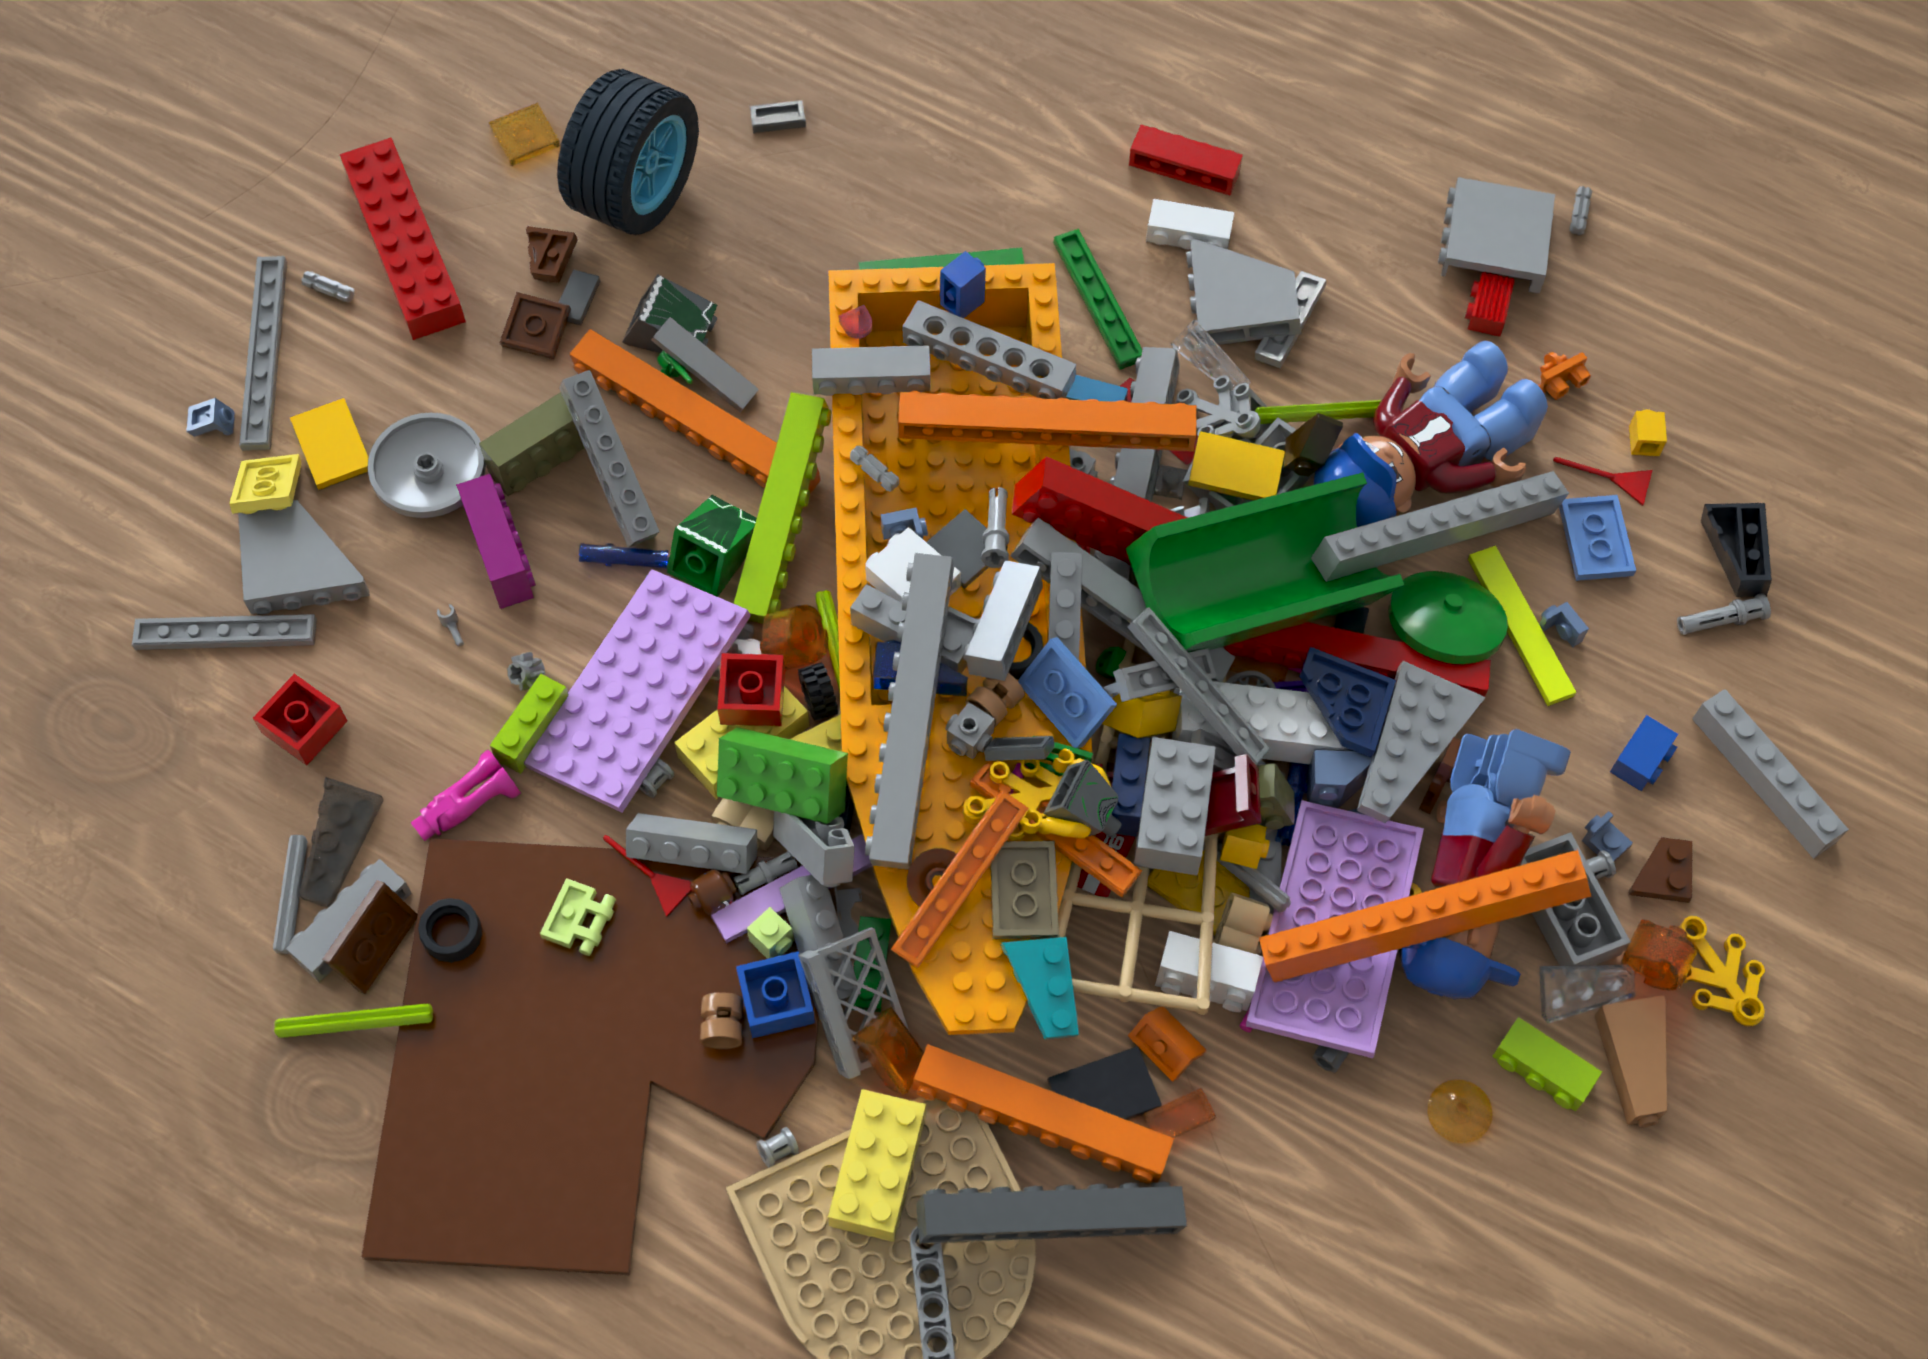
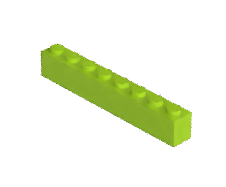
M794 392L790 394L734 600L735 605L749 611L751 616L748 621L772 625L773 618L779 615L781 608L780 592L781 589L786 588L788 582V572H786L788 562H792L795 556L796 547L793 544L796 534H800L802 529V509L807 507L809 503L810 480H814L816 477L817 463L815 461L817 453H821L823 450L824 436L822 434L824 427H828L831 420V409H829L825 398Z

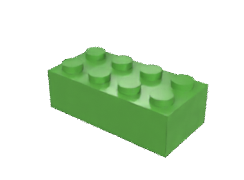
M737 727L719 738L717 797L828 824L845 812L848 753Z

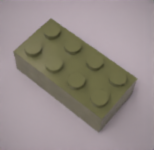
M561 392L479 443L488 473L496 483H500L507 497L514 492L523 490L528 483L536 478L547 475L552 468L562 462L569 461L577 452L585 448Z

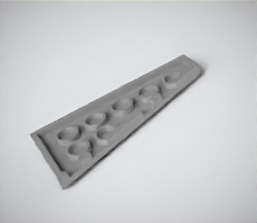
M1402 661L1397 669L1394 689L1357 808L1358 812L1383 823L1390 819L1452 741L1453 737H1455L1486 698L1405 661Z

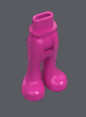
M487 749L480 755L478 763L474 768L452 786L434 796L427 807L420 810L422 815L410 823L422 839L426 841L435 833L440 836L439 828L445 832L457 826L492 797L503 794L512 799L520 795L521 792L494 755ZM487 780L483 785H481V786H480L477 790H475L472 794H470V795L467 796V797H464V796H465L471 789H473L475 786H477L478 784H480V783H482L483 781Z

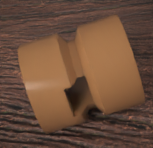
M1009 673L1005 681L985 678L983 680L984 687H977L966 698V705L969 702L995 718L994 727L1007 715V709L1014 708L1025 695L1020 683Z
M732 993L704 995L701 1002V1017L706 1021L702 1022L700 1026V1044L715 1049H729L740 1046L742 1044V1024L738 1021L743 1018V998Z

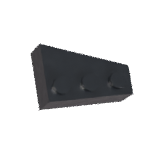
M1765 503L1704 504L1701 523L1736 597H1755L1761 593L1767 597L1772 577Z

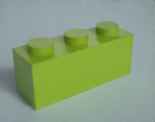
M543 674L539 675L490 744L492 753L499 763L520 774L525 769L524 761L569 696L566 686Z
M1520 1017L1516 1019L1492 1056L1497 1059L1498 1064L1502 1068L1510 1072L1515 1071L1526 1078L1525 1081L1532 1088L1544 1090L1553 1096L1554 1101L1558 1105L1566 1109L1571 1108L1575 1112L1585 1101L1602 1074L1601 1070Z

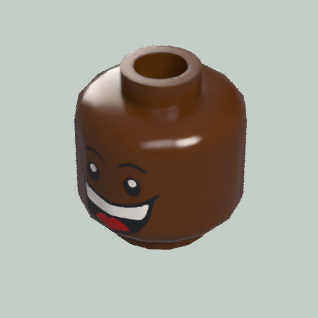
M711 869L691 881L690 888L692 894L688 895V899L696 912L703 910L705 914L711 916L734 902L733 894L737 893V890L725 871L720 873L716 869Z

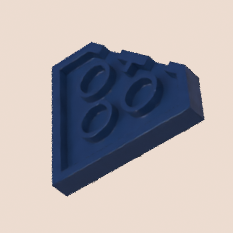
M1310 647L1306 653L1299 675L1300 679L1340 744L1345 748L1372 757L1377 747L1396 680Z

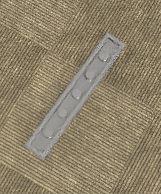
M1148 607L1127 628L1237 756L1247 754L1257 765L1270 750L1268 745Z
M314 614L135 619L132 646L135 650L308 646L315 643L317 619Z

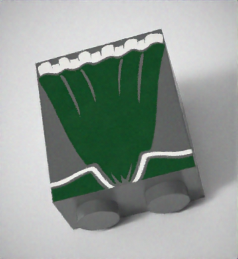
M657 274L641 297L622 342L626 345L661 353L664 350L651 340L668 318L671 317L706 346L708 339L705 338L707 331H712L718 317L714 316L718 305Z

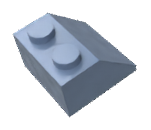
M1314 750L1306 773L1307 801L1333 808L1341 807L1364 786L1372 757L1355 751Z

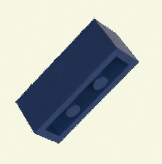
M1119 734L1111 785L1118 795V802L1112 812V815L1121 822V827L1116 833L1118 835L1137 837L1150 743V738L1147 737L1137 738L1126 734Z

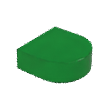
M1120 647L1106 648L1097 659L1096 672L1105 678H1115L1113 672L1119 669V664L1123 661L1127 651Z

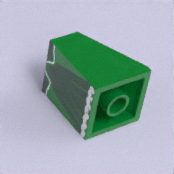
M711 495L675 527L667 573L697 589L718 597L747 556L757 518Z

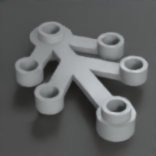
M1220 376L1213 383L1214 388L1219 394V406L1200 399L1197 393L1191 389H1183L1177 394L1176 403L1196 405V411L1209 415L1196 420L1197 435L1202 431L1219 436L1236 433L1242 438H1250L1260 430V417L1256 412L1251 411L1253 392L1247 383H1241L1233 390V394L1239 402V414L1232 411L1231 390L1233 389V384L1228 376ZM1222 422L1229 423L1216 429L1213 428L1214 425Z

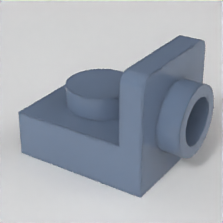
M213 398L188 407L187 433L195 437L217 429L227 436L233 434L234 410L218 399Z
M917 508L881 514V530L884 540L892 538L897 533L901 534L908 527L922 539L923 536L928 535L925 518L919 519Z
M1568 602L1558 607L1552 605L1541 614L1542 619L1539 623L1541 629L1545 631L1555 625L1560 637L1567 640L1572 647L1581 643L1589 630Z
M1608 811L1602 818L1596 815L1585 826L1588 832L1582 842L1596 855L1600 851H1607L1615 862L1631 847L1633 842L1610 822L1614 815Z

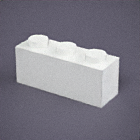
M1153 199L1146 241L1158 245L1165 244L1183 249H1191L1190 240L1197 239L1228 250L1234 212Z

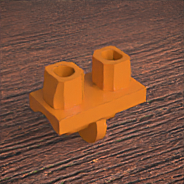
M1554 352L1546 354L1544 356V365L1540 367L1542 372L1541 384L1538 385L1543 393L1548 392L1555 400H1558L1569 391L1570 387L1566 383L1567 380L1570 379L1576 388L1586 385L1591 377L1589 371L1584 366L1587 360L1586 355L1581 352L1567 359L1564 354L1561 356Z

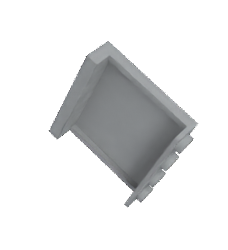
M1458 177L1455 188H1449L1447 204H1451V208L1447 207L1444 217V223L1448 224V228L1444 227L1441 244H1445V248L1441 247L1438 264H1442L1441 276L1445 277L1448 265L1530 280L1529 292L1540 294L1547 271L1555 194Z

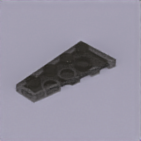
M325 777L323 786L325 790L323 799L319 803L317 812L319 817L316 830H313L312 848L310 856L307 857L299 896L303 900L329 908L334 903L384 799L382 795Z

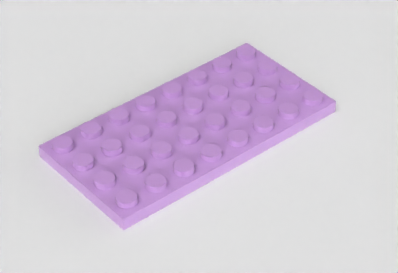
M651 569L568 692L569 696L524 761L525 767L623 813L719 666L721 654L728 652L751 616L749 611Z
M1301 800L1280 889L1290 897L1291 905L1284 912H1278L1274 909L1268 935L1408 897L1424 829L1389 820L1383 823L1367 815ZM1397 949L1275 983L1265 966L1263 958L1246 1027L1374 1058Z

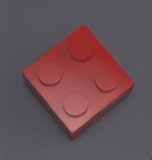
M721 654L717 706L720 725L782 726L785 684L783 655Z
M295 673L253 717L263 735L306 766L348 721L340 705Z

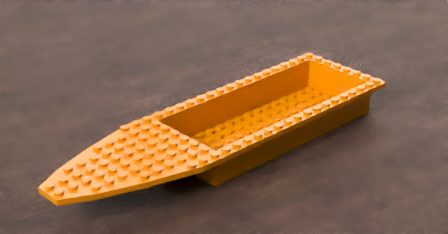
M1055 263L985 265V302L964 319L1062 358ZM944 267L828 271L831 348L908 346L903 343L902 326L917 300L947 311L940 305V270ZM930 354V391L921 392L927 394L945 392L952 395L978 394L996 397L1007 395L1018 398L1033 396L1028 393H1020L1011 386L1001 382H993L986 376L974 371H966L959 365L947 360H939L932 354ZM893 392L891 394L863 393L861 395H853L848 393L832 395L842 752L848 753L846 781L865 844L867 836H873L874 824H870V812L872 805H877L879 793L874 792L875 779L877 774H882L883 762H879L881 743L887 742L888 732L884 731V719L886 712L891 713L893 701L888 700L890 683L896 682L897 671H893V659L895 652H900V650L851 625L850 607L866 584L875 588L866 580L865 565L869 557L875 552L880 553L890 540H884L881 514L917 508L919 519L925 518L928 535L923 536V540L927 542L964 509L988 528L989 491L995 488L997 497L998 487L1004 488L1008 492L1005 530L1010 535L1009 544L1007 545L1008 561L1019 563L1010 556L1032 523L1012 515L1015 484L1046 456L1070 466L1069 446L899 438L900 392ZM857 445L864 447L868 451V455L872 454L888 468L887 472L892 471L899 477V485L893 491L889 492L881 486L882 482L877 483L861 469L862 465L858 466L850 459V452ZM989 567L965 589L962 586L950 596L949 607L975 619L981 618L985 597L991 594L995 573L1000 572L1002 567ZM1042 579L1043 588L1029 622L1041 634L1044 648L1048 643L1050 584ZM1081 609L1079 662L1086 669ZM1023 637L1012 663L1021 662L1030 657L1032 652L1031 644ZM966 666L958 680L939 671L912 862L921 853L935 848L948 849L958 853L977 826V824H971L964 819V802L971 796H980L985 800L987 799L969 785L970 780L987 762L984 752L979 751L972 760L966 755H957L947 744V731L945 728L948 721L954 714L959 715L966 706V698L977 687H984L983 680L986 677L969 674L968 666ZM1026 692L1014 708L1007 709V715L994 727V732L991 735L993 737L992 740L1003 737L1051 736L1054 738V742L1073 747ZM1091 738L1079 749L1092 752ZM1038 759L1039 762H1043L1050 765L1053 764L1051 761ZM1001 760V762H1004L1008 765L1009 772L1011 773L1013 772L1016 763H1021L1022 761ZM1024 776L1023 778L1024 781L1038 789L1050 787L1034 776ZM972 804L970 806L974 811L982 809L979 804ZM1016 826L1012 833L1017 834L1020 833L1021 830L1019 827ZM1024 832V836L1018 841L1044 840L1035 833L1028 834ZM1055 849L1059 913L1072 861ZM872 865L877 884L899 937L920 908L912 900L907 889L906 879L908 870ZM990 865L921 965L916 969L909 964L916 980L948 1035L1015 1032L1028 1003L1020 983L1017 982L1013 974L1014 970L1000 945L1003 942L1037 939H993ZM934 876L932 878L933 886L936 885V883L940 879V876Z

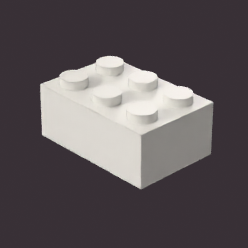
M1169 931L1155 986L1161 987V990L1167 994L1179 995V993H1183L1197 999L1200 939ZM1212 943L1210 1001L1223 1004V1008L1232 1012L1247 1011L1255 992L1263 956Z

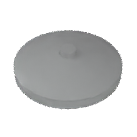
M420 413L405 417L389 426L372 446L368 458L370 482L378 498L387 507L399 514L416 518H430L450 513L463 505L456 484L485 475L486 463L479 445L481 441L468 424L447 414Z

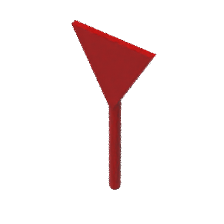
M1559 457L1553 458V461L1610 479L1642 506L1644 505L1653 470L1613 474Z
M608 835L603 837L605 842L650 877L666 918L691 892V881L654 873L638 859L626 857V850Z

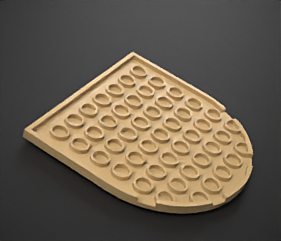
M918 1097L912 1100L926 1104V1117L894 1242L829 1227L828 1214L851 1129L726 1188L785 1321L799 1342L815 1358L923 1359L910 1250V1235L913 1229L918 1226L917 1201L923 1194H926V1191L932 1189H944L946 1194L958 1193L959 1190L965 1188H977L979 1193L991 1192V1189L997 1187H1010L1011 1191H1021L988 1123L979 1119L978 1114L967 1110L965 1112L955 1111L948 1107L947 1102L936 1098L935 1100H927ZM918 1239L916 1245L922 1250H927L933 1247L934 1243H919ZM1035 1239L941 1243L955 1359H986L1003 1343L1023 1312L1032 1286L1036 1261ZM930 1269L923 1271L920 1275V1279L927 1284L934 1283L939 1277L936 1271ZM931 1303L923 1311L926 1316L936 1318L941 1315L943 1310L940 1305ZM939 1337L932 1338L927 1344L928 1348L936 1353L942 1352L947 1346L944 1339Z

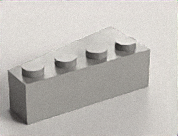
M774 811L773 836L823 886L836 887L840 883L853 880L854 844L848 830L844 829L842 817L838 816L826 824Z

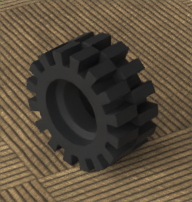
M820 662L798 669L801 689L813 720L817 721L838 714L836 696L824 664Z

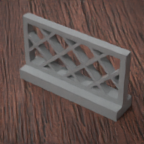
M1208 648L1189 653L1210 679L1217 678ZM1157 661L1116 670L1113 672L1116 683L1102 687L1110 697H1115L1120 693L1122 702L1179 688Z
M870 927L815 951L808 950L798 955L840 1075L848 1079L854 1078L861 1074L860 1071L914 1048L874 928ZM868 938L872 949L867 960L853 955L857 943ZM849 946L847 952L842 950V948ZM835 951L845 955L838 972L828 969L825 955ZM851 958L864 963L857 981L843 976ZM874 958L876 959L877 965L873 964ZM870 967L879 970L882 977L877 990L863 985ZM830 974L836 976L834 981H832ZM841 979L855 985L848 1003L840 1000L836 992ZM861 988L874 993L867 1011L854 1006ZM884 988L886 989L887 995L883 994ZM880 997L888 999L892 1006L887 1020L873 1014ZM841 1004L846 1006L844 1012L842 1010ZM852 1009L865 1014L858 1032L849 1029L847 1019ZM871 1018L885 1023L877 1041L864 1036ZM894 1018H896L898 1025L893 1023ZM891 1026L900 1030L903 1043L892 1048L883 1044ZM851 1034L856 1036L854 1042ZM865 1039L876 1044L871 1056L860 1061L857 1050L861 1040ZM882 1047L887 1049L883 1052H880Z

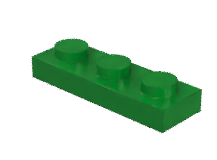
M860 916L858 932L870 927L875 929L887 964L891 919ZM868 938L859 941L856 946L855 956L867 960L872 949ZM874 958L873 964L877 965L876 959ZM855 960L854 973L858 980L864 963ZM870 967L863 985L877 990L882 979L880 971ZM861 988V994L858 995L854 1006L867 1011L874 993ZM880 997L874 1012L881 1013L883 997Z

